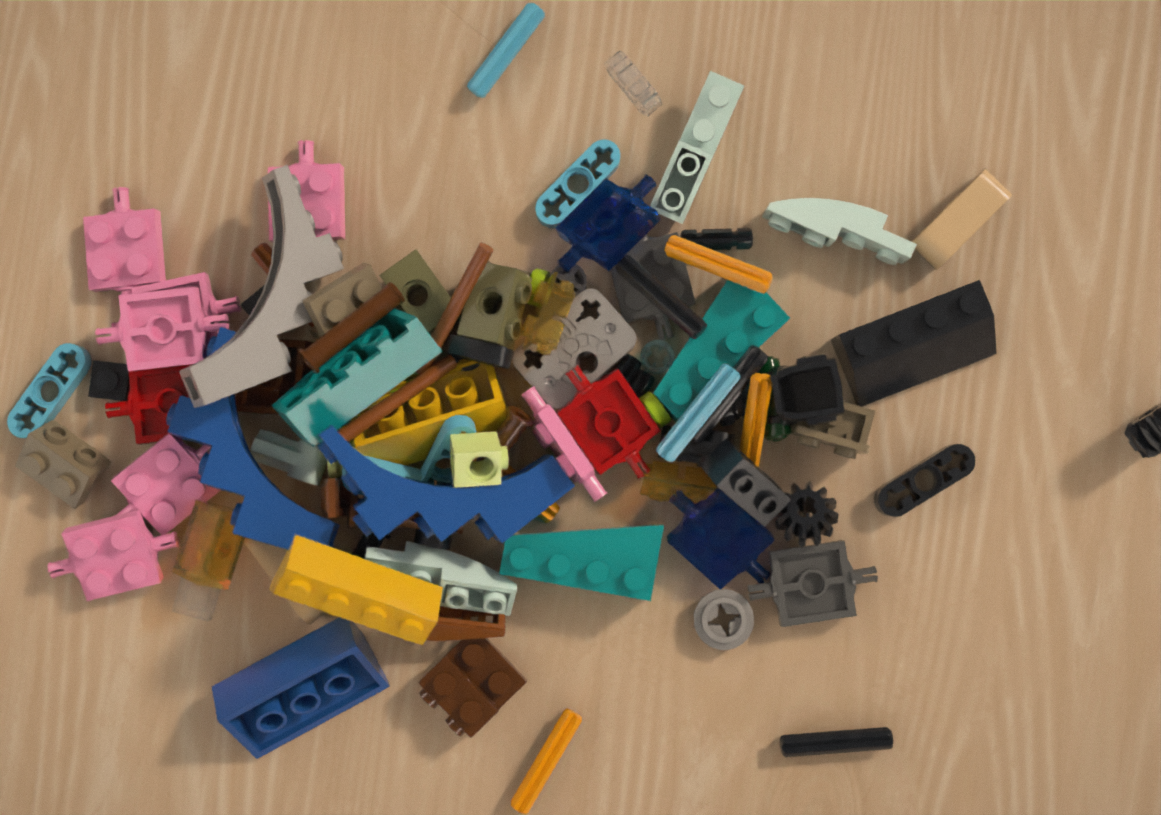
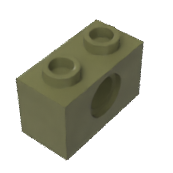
M415 249L379 275L385 283L381 288L386 287L389 282L393 283L405 298V302L400 303L404 311L416 316L428 333L432 335L451 297L417 249ZM416 289H425L428 292V299L421 306H412L409 301L411 293Z
M487 263L464 306L457 334L513 350L515 341L521 335V318L525 304L531 298L532 278L517 268ZM502 300L500 310L494 313L496 304Z

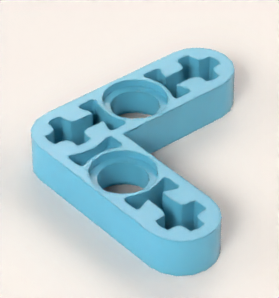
M455 415L448 418L443 423L421 469L369 456L365 457L377 466L403 478L433 485L434 480L437 481V485H454L451 468L441 469L436 467L435 464L440 459L450 458V434H460L461 431L477 433L475 422L465 415ZM342 467V476H343V475H345L347 472H346V471L344 470V468ZM342 480L344 487H345L348 491L351 492V490L348 488V486H347V485L345 484V482Z

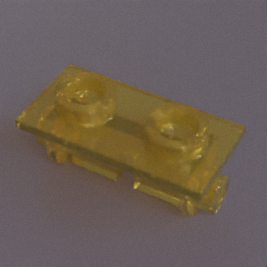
M554 271L546 282L541 280L536 288L533 302L538 304L534 316L529 314L523 324L520 336L525 337L522 350H526L533 343L538 345L537 352L551 355L552 350H556L565 324L552 319L553 314L566 319L576 295L575 291H573L575 286L573 283L566 280H561L559 284L555 282L558 272Z
M654 460L652 464L646 463L651 471L648 474L644 473L645 476L643 477L640 495H646L650 499L659 502L669 500L682 501L688 506L695 508L713 507L719 489L703 469L686 466L683 479L677 478L679 465Z

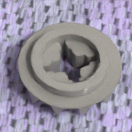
M717 589L701 598L694 610V628L700 639L712 648L719 650L736 648L743 644L752 632L754 625L753 610L749 602L741 594L733 590ZM718 604H721V607L724 608L727 614H739V616L733 617L734 619L728 622V635H726L725 630L722 629L720 624H708L709 621H713V618L718 617Z

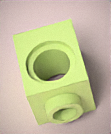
M497 432L450 434V468L454 488L501 485L502 469H508L507 446H500ZM478 457H486L482 461H473Z

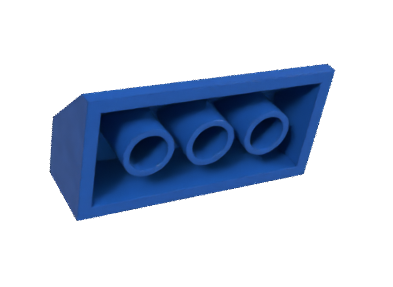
M339 617L213 685L212 692L217 721L258 759L385 690L390 685L364 634L353 621Z

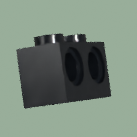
M727 438L700 465L719 489L764 527L791 501L788 495L769 475Z

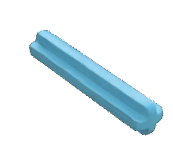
M528 3L468 82L467 88L475 96L480 98L486 97L544 19L545 13L538 5Z
M725 363L720 366L656 447V452L663 459L669 462L676 460L739 381L741 375L738 371Z

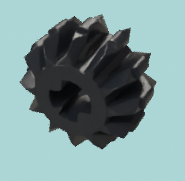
M1161 403L1135 418L1133 422L1128 424L1124 433L1130 440L1129 444L1143 458L1155 457L1161 453Z
M811 481L806 484L803 490L796 483H793L791 485V494L785 492L791 501L776 515L778 518L775 520V527L777 530H785L784 539L787 542L794 537H799L798 543L803 547L806 544V539L811 538L812 542L818 546L821 543V535L830 537L834 529L832 525L838 523L839 514L833 511L836 508L837 502L835 498H826L827 489L825 486L815 492L813 491ZM805 511H808L812 513V516L809 517V514L807 513L806 517H802L799 515V512H802L803 515H805Z

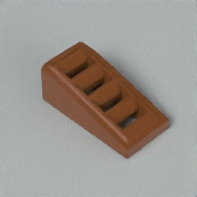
M342 478L322 480L321 512L323 517L348 516L351 492L344 487Z
M440 606L438 621L426 640L450 641L504 637L506 632V615ZM486 616H493L492 623L486 622ZM471 617H477V621H471Z

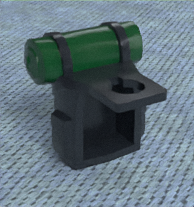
M826 354L803 356L796 359L795 365L781 366L779 358L768 356V361L758 372L770 375L772 382L763 439L773 442L781 441L792 434L791 425L806 421L808 426H817L818 424L837 421V416L844 414L842 384L835 358H827Z

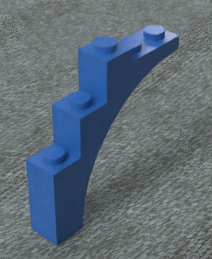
M220 327L217 337L212 336L209 341L206 356H210L228 342L236 332ZM235 394L194 408L190 398L180 395L178 403H173L169 409L166 424L169 425L167 432L178 438L212 447L210 454L205 453L201 459L198 474L202 475L200 483L244 497L242 504H236L231 516L230 524L235 526L233 534L287 550L295 535L333 547L340 525L307 511L286 497L265 475L251 454L240 427Z
M332 425L318 434L323 441L317 445L321 453L331 465L336 461L341 464L347 472L341 478L355 496L360 492L365 496L353 505L358 514L352 519L366 537L374 533L379 540L417 512L419 517L414 522L427 538L434 535L442 542L477 515L479 519L474 523L487 540L494 537L498 542L504 543L575 487L555 458L545 454L524 468L501 477V485L454 488V485L428 484L403 478L377 466L355 450Z

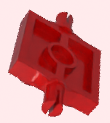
M191 365L129 371L130 391L127 398L128 401L107 402L105 409L112 410L105 411L107 418L129 416L134 425L136 444L157 443L168 434L169 425L166 424V419L171 405L178 403L180 395L190 398L179 371Z
M575 365L565 375L568 376L578 392L570 402L555 413L598 475L603 474L615 464L627 462L637 476V479L644 477V473L648 474L651 469L647 466L639 451H641L649 439L661 430L619 369H614L601 380L590 383L579 365Z

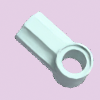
M260 429L251 447V454L257 462L288 472L287 475L294 479L317 486L320 485L327 465V459L318 449L317 445L312 447L303 440L298 442L286 436Z

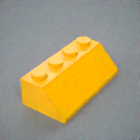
M466 359L458 360V367L354 438L356 450L364 456L402 465L425 460L443 423L455 415H465L475 422L477 433L496 432L507 417L508 412L494 366L479 363L480 366L472 371H461L463 370L461 368L478 362ZM419 374L407 377L390 391L401 388ZM388 391L386 394H384L382 397H380L378 400H376L362 412L351 419V422L363 413H365L367 410L381 402L383 399L391 395L392 393Z
M295 535L269 588L273 594L293 602L304 604L419 645L424 644L438 621L443 589L441 586L299 535Z

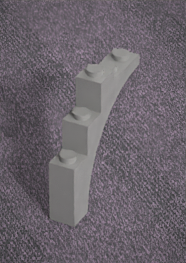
M288 165L273 169L262 177L271 206L273 246L271 266L260 298L249 318L228 342L207 358L179 371L194 408L210 404L291 372L288 364L290 363L289 351L283 342H279L277 335L312 322L302 302L312 294L306 291L304 284L344 269L341 263L343 260L341 249L332 240L330 233L316 238L314 219L311 213L305 210L300 197L301 187L295 175L291 174Z

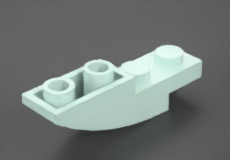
M709 72L649 210L683 224L744 85L715 72Z
M821 198L781 200L771 202L762 216L769 220V226L778 231L788 233L791 230L803 235L802 240L811 246L822 248L825 245L830 247L837 237L840 236L843 238L842 242L845 245L858 250H862L863 247L877 253V259L890 265L906 262L911 258L917 245L883 229L888 217L887 214L845 201Z
M406 541L404 552L368 546L366 548V560L443 587L440 602L442 607L507 616L511 614L517 593V584L482 563L448 550Z

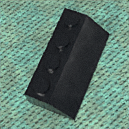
M980 280L846 331L831 339L854 400L861 407L997 354L994 313Z

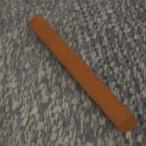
M485 243L478 245L431 335L441 349L494 251L492 247ZM437 356L415 372L420 375L433 366Z
M450 354L338 430V432L347 442H350L458 367L455 359Z

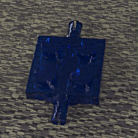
M645 174L631 189L618 186L606 178L555 228L559 237L572 245L557 260L559 266L566 272H569L583 257L595 261L610 271L661 220L657 210L642 200L657 186L654 179Z
M719 488L708 498L696 504L681 490L676 491V496L672 495L669 502L675 505L684 516L680 524L667 535V542L717 588L722 589L736 575L744 571L748 572L759 584L764 583V579L767 581L770 572L756 561L758 556L775 541L773 534L766 527L760 524Z

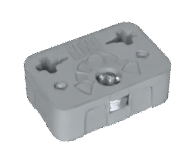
M586 289L514 351L512 360L521 376L532 387L535 386L543 401L547 405H551L553 410L557 411L570 402L578 392L565 373L568 370H572L571 368L577 364L580 366V357L584 356V358L588 359L592 356L595 359L593 363L595 371L590 373L588 370H584L583 373L590 383L598 381L610 368L633 350L636 343V333L598 290ZM587 305L592 308L596 305L598 307V318L594 320L589 316L581 320L584 314L583 306ZM532 353V355L537 356L543 353L544 355L540 359L542 367L539 369L534 366L526 368L525 366L528 363L527 354Z

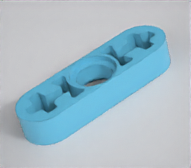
M605 139L594 142L539 197L535 207L538 221L548 228L562 226L616 172L620 164V150L614 142ZM598 151L602 154H605L607 151L611 152L610 161L612 164L608 165L603 162L595 169V174L600 176L598 179L594 178L588 168L582 166L584 163H587L588 167L591 168L597 162L596 152ZM574 175H583L587 178L589 186L585 192L576 194L569 190L567 186L568 180ZM562 189L565 197L574 203L569 206L567 200H565L559 206V217L550 215L548 218L545 217L546 208L544 205L546 203L552 206L561 199V194L557 191Z
M66 343L54 350L8 415V429L14 436L26 439L28 433L55 419L91 368V355L84 347ZM67 354H76L75 360L78 362L76 368H67L69 364L65 360ZM53 372H62V376L69 378L68 381H66L62 377L53 375ZM48 381H54L59 389L58 396L51 402H46L41 396L42 386ZM32 401L36 405L46 408V412L38 411V407L31 405ZM23 415H33L31 422L35 425L32 429L24 428L25 422L21 420Z

